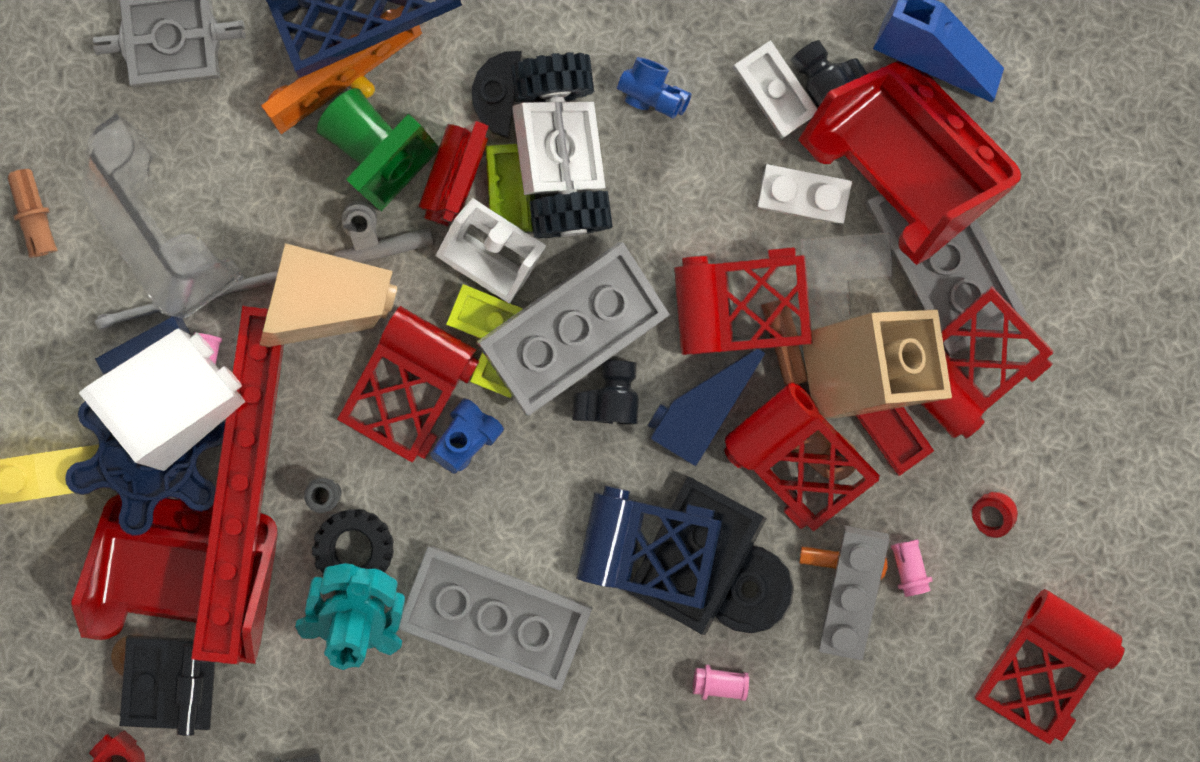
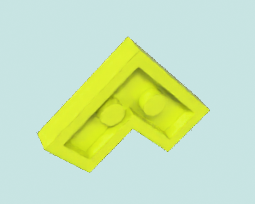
M463 284L446 325L481 339L523 308ZM482 352L479 364L470 382L512 398L511 393Z

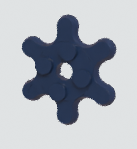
M85 401L81 404L78 410L79 421L84 428L92 431L97 436L99 448L91 459L77 462L70 466L65 476L66 485L69 490L79 495L89 494L100 488H110L116 491L122 500L119 525L126 534L139 536L146 533L153 523L154 508L165 498L180 499L190 509L200 512L209 510L214 505L216 487L212 482L204 479L199 474L196 468V461L203 451L222 445L225 429L224 420L163 471L152 467L139 466L138 463H135Z

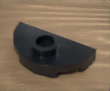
M522 51L502 52L488 59L477 71L472 85V105L479 120L483 124L488 125V129L493 134L509 139L513 115L512 106H514L515 102L511 65L521 61Z

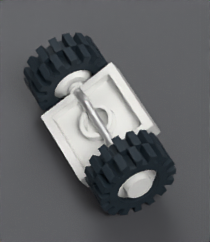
M567 52L562 55L553 53L551 56L540 55L536 56L535 59L527 58L523 59V61L515 62L514 65H511L515 100L519 104L512 106L524 195L558 193V195L553 197H542L541 199L529 202L534 238H559L611 229L613 224L608 191L601 190L606 187L594 102H565V100L570 101L576 98H583L595 92L590 55H584V53L580 52L576 54L574 52Z

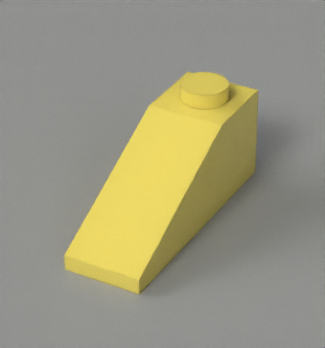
M99 444L0 459V505L74 493L66 485L65 476L67 470L77 462L91 459L96 454Z

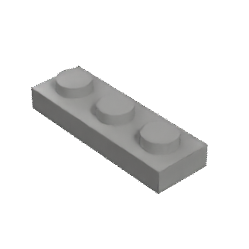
M845 525L822 629L819 652L863 660L889 545V534Z

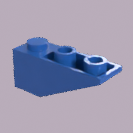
M894 0L882 22L873 47L878 52L991 103L996 97L1004 67L944 3L937 0Z

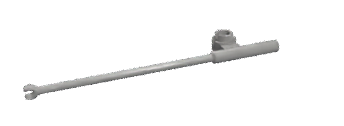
M356 200L350 202L344 208L341 218L344 231L351 237L354 247L337 251L333 256L364 263L433 245L434 240L430 227L379 240L375 229L377 214L374 207L366 201ZM360 215L367 221L363 224H357L352 218ZM278 271L114 314H101L97 316L95 324L98 329H105L115 323L274 283Z

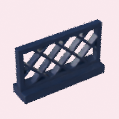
M266 0L299 78L462 6L460 0H436L431 3L423 0H376L370 14L367 15L352 10L357 0H344L341 7L325 3L326 0ZM387 1L405 6L400 17L391 21L380 18ZM302 7L309 8L301 25L285 21L284 15ZM319 12L336 16L328 33L311 29ZM347 20L364 24L359 35L351 39L339 37ZM291 33L296 34L294 39L292 38ZM306 38L323 42L317 54L301 60L299 52Z

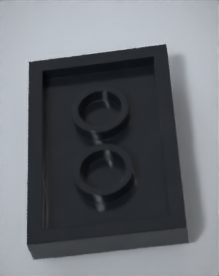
M687 476L671 509L686 513L687 505L715 510L713 519L722 521L704 608L699 609L627 591V593L699 634L706 635L767 518ZM670 519L674 528L684 523ZM662 524L653 542L668 533L664 524ZM692 524L678 533L691 555L705 547L709 528ZM673 538L653 550L665 571L685 560ZM647 555L638 569L633 582L646 585L659 576ZM703 555L695 560L699 568ZM689 564L669 576L679 593L690 596L695 595L698 579ZM663 581L654 586L668 590Z

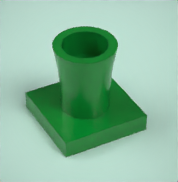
M358 88L350 89L338 96L326 108L317 124L318 135L340 148L360 164L346 180L381 212L434 157L439 149V146L425 129L409 114L392 129Z

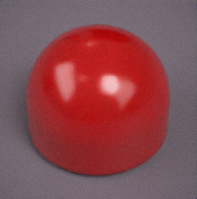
M990 492L983 495L975 502L971 510L973 521L979 531L992 538L1005 536L1014 527L1018 518L1015 502L1008 495L1000 492ZM986 506L998 509L1003 515V524L997 527L985 525L981 520L982 509Z

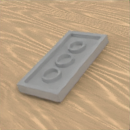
M881 194L865 202L921 309L938 310L941 330L991 286L1021 317L1027 315L977 219L929 259L915 265L898 246L900 234L910 224ZM992 301L977 313L976 329L999 330L1003 328L1004 314ZM971 319L960 328L971 329ZM951 335L943 342L945 353L950 356L969 346L971 336ZM976 337V341L984 337Z
M618 242L476 343L523 413L529 416L670 316L625 244Z
M429 545L404 607L399 630L561 691L592 611V606Z

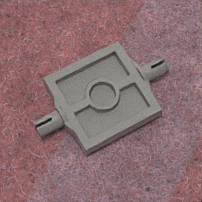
M120 0L122 21L119 35L93 37V43L97 46L93 47L96 55L121 52L127 62L129 85L133 88L220 78L218 60L220 41L245 39L246 32L244 31L245 25L243 20L218 23L213 15L212 0Z

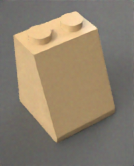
M285 243L260 345L272 347L373 329L380 318L386 319L388 312L392 310L397 292V286L390 284L393 271Z
M938 310L869 313L812 330L813 344L803 345L810 397L816 404L819 413L825 419L850 417L952 398Z

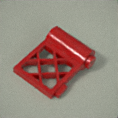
M478 121L465 128L447 124L418 206L426 211L424 219L448 227L450 222L454 221L463 210L488 142V138L485 137L488 125Z
M792 247L768 250L769 259L709 264L708 256L682 258V266L674 268L681 355L813 344L805 255L796 256V248ZM796 266L797 285L785 298L767 281L779 267ZM769 268L768 271L763 275V277H760L755 271H753L756 269ZM746 271L758 281L743 301L739 300L729 291L728 272ZM763 286L782 301L766 322L747 306ZM797 293L799 299V308H797L793 303L790 302L796 296ZM730 299L736 305H738V307L733 311L732 314L730 308ZM786 306L800 317L801 336L783 337L770 326ZM744 310L761 325V328L750 340L733 342L732 323ZM766 330L775 337L759 340Z
M991 286L941 330L943 342L951 335L971 336L969 359L950 358L945 353L952 398L922 403L921 405L952 438L962 435L967 439L985 423L981 416L988 408L1025 377L1033 382L1053 365L1048 359L1053 354V350ZM990 301L1004 314L1003 330L976 329L977 313ZM971 319V329L960 328ZM1009 320L1019 331H1008ZM976 337L1003 338L1002 361L975 360ZM1008 338L1028 339L1039 352L1027 362L1007 361ZM959 366L969 367V377ZM974 367L1001 369L1000 385L987 396L974 383ZM1006 369H1017L1006 379Z
M400 306L383 331L377 348L337 420L412 463L417 456L426 459L438 438V435L431 432L460 380L468 384L479 364V360L474 358L477 349ZM383 357L398 365L403 383L380 388L376 369ZM407 371L419 378L409 380ZM371 381L373 391L363 393ZM428 382L443 391L435 406L418 410L411 386ZM405 388L411 412L389 418L382 394ZM375 396L382 420L366 424L351 415L359 400ZM430 413L425 424L422 425L420 416ZM413 418L418 436L411 449L395 441L391 423ZM384 426L386 435L374 428Z
M790 382L725 436L726 447L724 452L729 461L737 468L744 467L748 470H754L787 504L784 508V513L801 530L808 526L814 532L879 481L880 475L819 413L816 404L809 394L793 382ZM819 430L831 443L830 455L805 453V440ZM799 446V452H791ZM836 449H837L843 456H837V455H836ZM779 461L798 462V481L780 479L770 468ZM804 463L830 465L829 483L804 481ZM835 465L852 466L863 478L854 485L835 484ZM791 490H797V496ZM803 491L828 493V505L815 515L803 503ZM834 494H841L834 500Z
M1044 589L1033 600L1023 617L1021 626L976 693L975 699L1049 745L1054 738L1062 742L1076 722L1071 713L1094 679L1106 668L1114 669L1121 661L1125 652V648L1121 646L1122 636L1052 592ZM1026 639L1041 648L1043 664L1019 668L1016 654ZM1048 653L1059 660L1050 662ZM1012 662L1013 670L1006 671ZM1071 666L1082 673L1073 688L1056 691L1052 670ZM1046 672L1050 693L1026 697L1021 677ZM1016 679L1020 699L1001 703L989 696L999 681ZM1064 698H1066L1065 701H1064V702L1062 703V705L1060 706V705H1059V699H1064ZM1052 701L1055 715L1046 730L1031 722L1028 706ZM1022 707L1024 717L1012 709Z

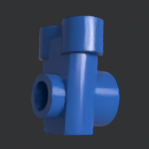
M637 57L633 68L622 73L617 86L618 90L627 94L625 102L641 110H649L650 106L655 108V111L672 119L677 114L683 115L692 96L690 92L665 84L664 82L669 70L655 61L642 57Z
M463 398L450 413L453 420L430 453L433 460L453 474L467 468L472 457L485 444L491 446L504 431L502 424L497 419L483 413L475 403L466 398ZM451 443H460L464 447L455 448Z

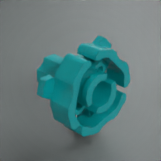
M347 563L328 566L324 569L323 578L314 577L311 580L305 608L306 616L296 621L295 628L302 639L320 637L326 641L324 655L328 657L331 666L341 670L351 667L359 668L365 660L367 649L376 648L379 652L392 655L401 648L402 640L396 635V632L399 630L405 596L396 592L397 581L381 570L360 568ZM335 590V595L324 602L320 594L324 595ZM385 605L389 608L392 607L388 612L384 613Z

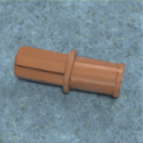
M20 169L9 173L8 182L18 212L13 217L15 221L20 223L29 258L49 254L48 252H57L58 250L46 215L50 211L48 207L42 206L33 172L30 169Z
M777 300L761 305L765 320L771 316L782 301ZM787 306L770 326L783 337L798 336L791 309ZM769 333L770 339L775 338L771 333ZM799 345L774 347L784 384L787 386L790 382L797 385L805 383L807 381V373Z

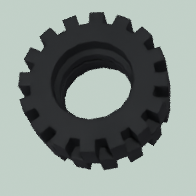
M349 509L334 514L320 526L313 539L315 542L312 547V555L315 556L316 562L314 564L316 569H320L323 574L324 569L328 566L344 564L337 557L335 550L336 542L341 534L354 530L366 535L372 548L368 561L358 567L378 569L385 573L390 566L394 553V541L388 526L374 513H369L362 509Z

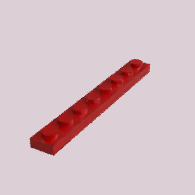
M242 306L233 374L242 385L237 391L246 402L230 414L225 422L192 660L228 664L240 663L243 642L242 627L248 606L284 344L272 347L260 345L268 313L266 308Z

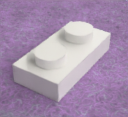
M771 40L733 66V69L781 139H784L809 122L817 111L816 106Z
M766 164L757 208L843 225L852 181Z

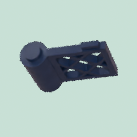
M606 485L604 486L603 493L594 492L576 579L699 609L704 608L722 523L720 520L713 519L715 510L687 505L685 513L629 499V490ZM644 513L659 516L668 530L667 534L650 545L641 532ZM670 519L684 523L674 528ZM692 524L709 528L705 547L691 555L678 533ZM673 538L685 560L665 571L653 550ZM639 542L643 549L636 553ZM645 555L648 556L659 574L657 578L646 585L630 581L634 562ZM703 555L699 568L695 560ZM688 564L698 579L694 596L679 593L669 576ZM663 581L668 590L654 586Z

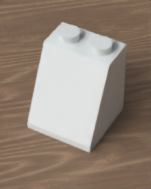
M179 328L79 392L135 463L163 471L246 402L237 391L242 385L235 375L225 366L219 370L209 358L214 354V351L203 337L198 333L191 336Z

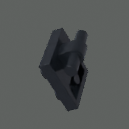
M128 635L125 647L119 726L177 729L176 734L182 736L194 735L195 730H210L216 662L191 659L194 639Z

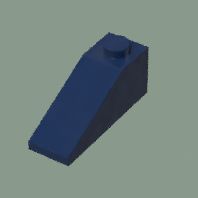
M754 349L672 400L668 408L660 404L647 425L654 430L649 438L692 465L697 466L765 353L759 349Z

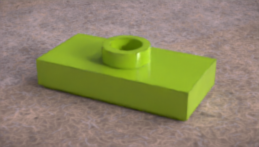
M518 145L486 146L489 209L521 230L533 232L529 202L535 200V194L524 195Z

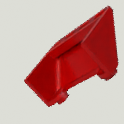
M900 61L891 63L829 91L798 139L811 153L813 158L822 164H831L834 160L845 156L910 225L906 226L900 234L898 246L915 265L929 259L1009 193L1021 179V172L1017 164L929 74Z
M117 494L110 498L102 510L71 601L81 638L106 640L118 635L124 627L128 612L197 623L213 506L209 510L200 512L190 509L183 501L165 498L154 508L151 528L142 535L132 536L126 534L119 525V514L122 509L121 497ZM260 513L248 606L242 627L243 642L240 662L256 664L261 645L278 538L275 521L263 513Z

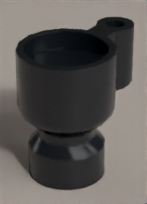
M820 40L806 45L791 58V62L798 72L806 74L808 78L806 91L817 107L820 106L829 91L868 74L858 58L842 63H830L827 60L828 52Z
M607 360L602 363L601 377L605 380L604 387L574 394L572 420L637 425L639 396L631 387V382L636 379L637 363L620 360Z

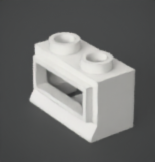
M472 198L454 219L436 257L510 304L525 284L546 245ZM471 224L488 234L484 244L467 233ZM504 245L525 258L520 267L498 253Z

